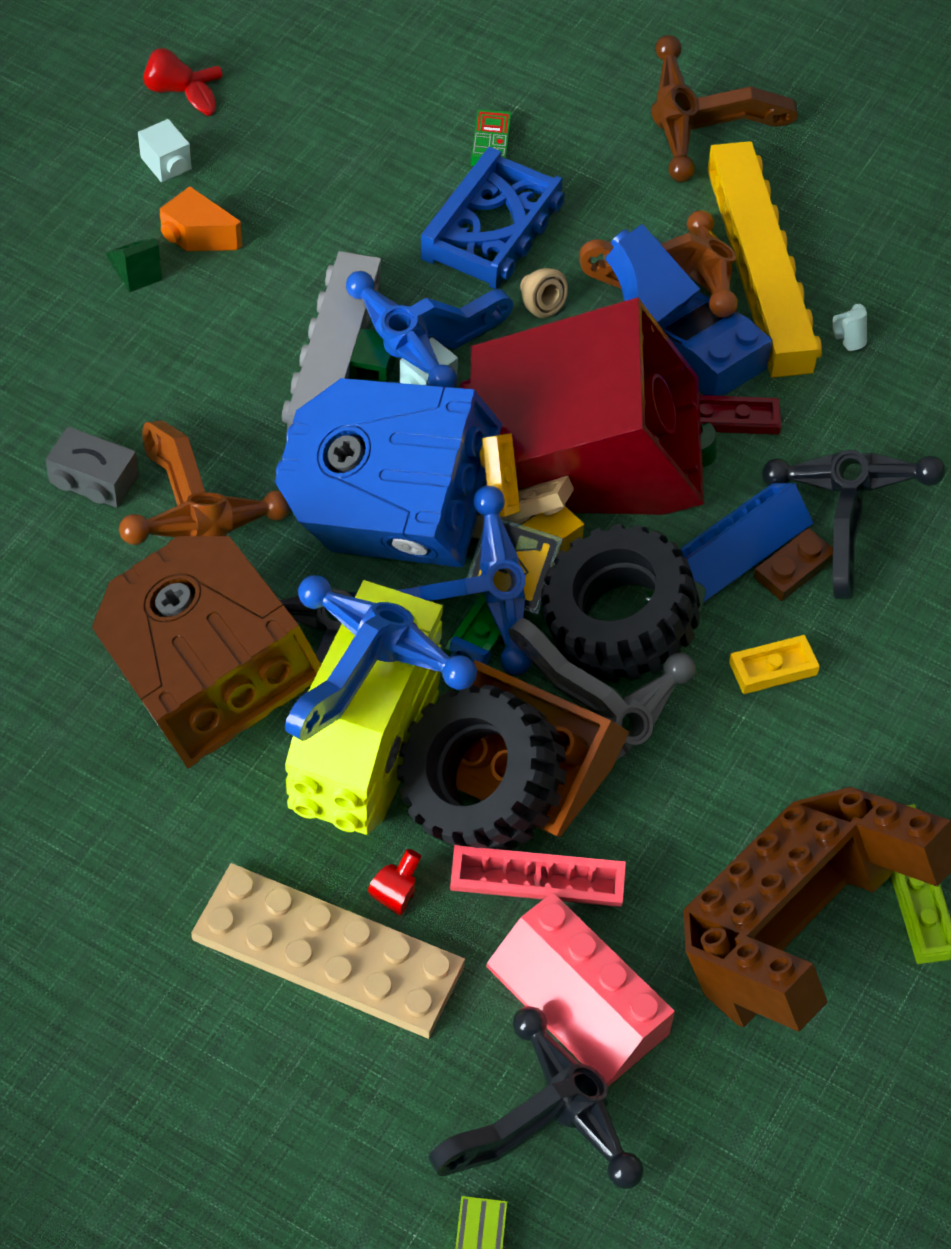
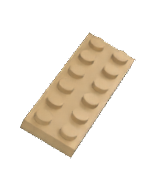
M230 863L191 932L192 940L428 1039L465 966V958Z

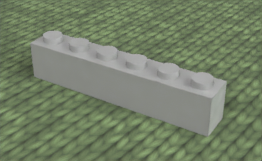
M338 251L335 264L328 265L325 278L327 289L326 292L320 291L317 301V312L319 314L317 318L312 317L309 325L308 338L311 340L309 345L302 346L300 354V366L302 368L300 373L294 372L291 382V394L293 396L291 401H285L282 410V422L287 423V431L289 426L293 424L297 409L340 378L350 379V359L360 328L367 329L370 315L363 299H354L348 294L346 281L353 272L365 271L372 276L375 282L374 290L378 292L381 284V258Z

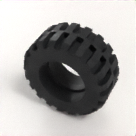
M624 524L611 525V529L602 531L601 528L590 531L591 536L583 540L581 537H578L570 543L571 548L567 552L562 550L554 559L556 567H550L545 575L544 581L546 585L541 589V602L544 606L542 612L559 652L566 657V660L596 679L600 675H604L606 681L620 682V677H628L629 681L642 679L641 674L649 671L653 675L663 670L662 664L666 662L668 657L674 653H681V646L688 647L695 636L693 629L699 626L701 616L698 609L701 606L700 598L687 558H684L682 550L675 542H668L666 535L655 530L649 534L647 527L633 525L632 529H626ZM640 585L654 590L649 602L639 612L625 619L602 621L588 616L594 603L602 595L617 587Z
M473 684L467 689L459 690V694L452 690L441 694L438 697L440 703L437 705L429 703L421 710L423 714L421 720L418 723L415 721L411 723L407 732L411 733L407 744L402 742L399 756L404 759L403 765L397 766V780L404 783V787L400 788L399 793L402 802L411 806L408 809V814L415 823L423 826L425 832L452 845L512 850L514 840L522 844L526 843L534 837L532 829L536 826L544 828L551 819L546 814L552 805L558 807L562 798L561 795L557 794L559 784H565L567 771L560 768V763L565 762L566 755L564 747L556 743L560 737L554 725L547 722V716L540 710L510 692H504L495 686L484 685L479 688ZM501 734L507 747L508 761L506 772L500 785L485 800L473 805L464 806L458 795L456 785L458 767L464 754L478 740L489 735Z

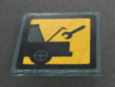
M501 518L519 557L520 567L525 574L524 610L539 614L542 605L541 589L546 585L544 578L550 567L554 568V559L558 556L563 538ZM483 530L467 578L481 575L480 555ZM499 569L493 577L494 585L498 590L505 592L511 586L510 574L503 569ZM483 592L475 593L485 597Z

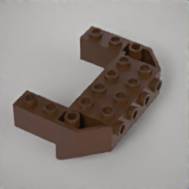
M853 787L792 802L683 910L686 953L704 995L733 1022L743 1028L757 1014H760L800 1032L828 1001L813 963L782 950L848 883L874 893L895 871L938 887L951 873V820Z

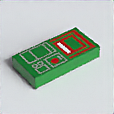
M477 109L471 166L477 163L488 147L501 151V157L506 158L511 112Z

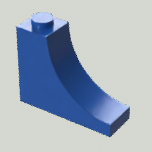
M643 224L631 232L627 228L624 229L611 241L613 249L605 260L619 280L624 301L638 297L659 325H662L684 308L700 290Z

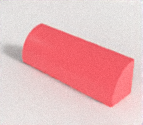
M454 845L450 891L542 900L553 892L563 902L622 907L626 862Z

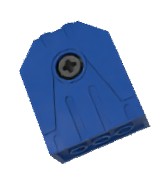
M340 378L296 410L293 424L289 426L287 431V443L282 460L277 464L275 483L298 522L331 552L464 568L467 549L471 542L478 513L473 504L474 495L477 490L486 486L487 483L486 471L480 461V449L483 445L482 438L500 435L503 423L474 389Z

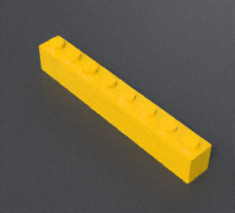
M752 141L711 145L707 171L731 249L736 254L735 262L754 324L772 339L767 365L770 377L814 373L816 359L820 358L822 354L821 340L819 336H814L812 330V312L810 309L805 308L804 288L802 283L797 282L795 277V260L787 252L785 230H780L778 225L779 212L777 205H772L770 200V183L768 180H764L762 175V158L760 155H756Z

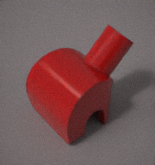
M407 849L398 866L394 864L386 865L376 874L369 885V895L395 914L401 916L407 908L410 897L414 899L415 877L412 875L422 856L412 849Z

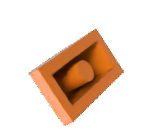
M190 186L159 209L163 236L169 242L176 243L186 251L238 250L242 247L241 221Z

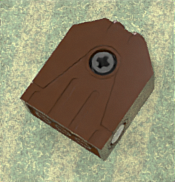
M230 536L176 537L167 543V546L160 548L157 552H153L132 566L133 568L109 582L92 625V629L187 769L198 763L207 754L213 753L235 738V735L244 729L247 730L268 716L269 712L278 706L281 707L305 691L304 689L313 683L321 667V663L298 623Z

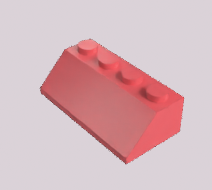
M553 892L518 920L487 962L486 967L525 1006L538 1007L545 1013L548 1022L547 1029L582 1064L597 1070L604 1078L607 1087L670 1034L675 1011Z

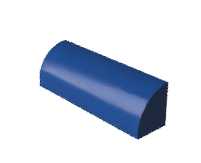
M772 483L681 547L683 556L687 558L694 581H697L706 589L703 602L812 525L813 521L795 483Z

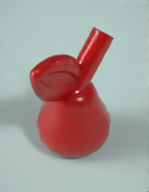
M157 48L150 55L143 81L145 86L153 92H185L187 99L195 109L211 116L216 109V99L212 90L205 83L221 79L222 70L217 65L193 72L174 52L166 48Z

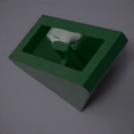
M156 238L138 240L106 252L108 260L129 293L162 280L159 245Z

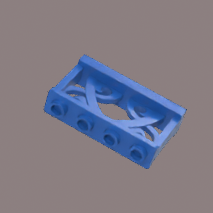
M488 147L421 234V260L431 264L438 261L489 283V287L497 289L504 279H510L521 256L525 257L528 254L537 234L541 235L545 231L552 213H557L561 209L565 199V193L562 192L563 178L558 176L552 178L501 157V151ZM525 189L531 191V192H523V193H521L519 196L517 195L518 192H520V191H522V190H525ZM534 193L541 195L535 203L528 201L529 198L533 197ZM486 194H490L492 199L486 200L484 197ZM505 203L511 213L514 224L498 230L480 232V221L473 211L475 209H495ZM464 223H468V224L472 225L473 231H472V232H468V231H469V227H467V228H461V227L463 226ZM482 248V254L486 259L489 252L495 251L498 254L493 261H489L475 255L474 249Z

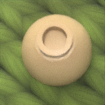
M552 268L538 269L525 276L520 284L523 303L528 311L536 317L549 318L555 315L562 308L567 298L568 283L566 277L562 272Z

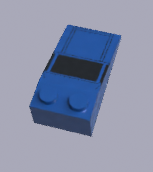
M697 292L684 308L660 325V327L698 376L699 391L703 395L724 396L767 369L772 339L749 318L738 312L726 318L716 317L709 308L710 298Z

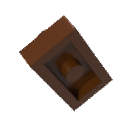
M807 528L755 568L753 578L782 602L833 561V547L810 528Z

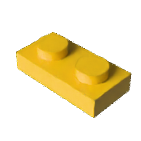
M512 433L482 438L483 445L480 449V461L486 471L487 485L499 488L505 498V505L499 515L501 517L520 512Z
M805 635L730 654L729 658L730 667L743 694L817 676L820 668Z

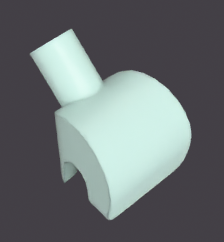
M855 304L850 311L833 317L834 336L836 340L845 338L843 345L847 350H858L866 345L867 311L862 304Z

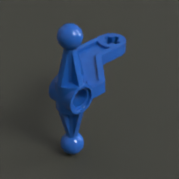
M365 271L353 272L346 281L348 294L354 299H363L375 330L383 339L386 352L391 356L405 359L427 373L429 386L455 388L458 381L457 374L452 367L439 364L429 341L431 337L445 347L456 349L503 322L510 315L514 305L513 300L505 291L495 289L460 309L429 298H424L408 307L398 305L374 290L375 282L372 276Z
M486 485L476 491L473 501L476 511L484 516L480 555L481 575L397 591L427 601L483 592L486 604L506 646L500 656L501 666L510 675H521L529 669L531 661L513 642L508 634V630L520 618H523L525 574L520 567L519 557L499 515L505 505L504 495L499 488ZM499 569L507 571L511 577V586L505 592L498 590L493 582V577Z
M318 575L306 577L299 585L298 596L307 608L318 609L325 607L355 635L327 681L305 693L292 707L286 720L285 731L299 740L305 741L341 718L377 660L384 662L399 661L441 672L445 683L456 690L467 689L475 681L477 669L474 662L462 655L450 658L413 622L412 614L405 608L389 602L374 603L333 593L329 582L324 577Z

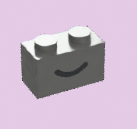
M71 427L65 429L45 459L49 483L54 484L61 490H70L86 496L95 503H105L115 508H118L139 476L136 451Z

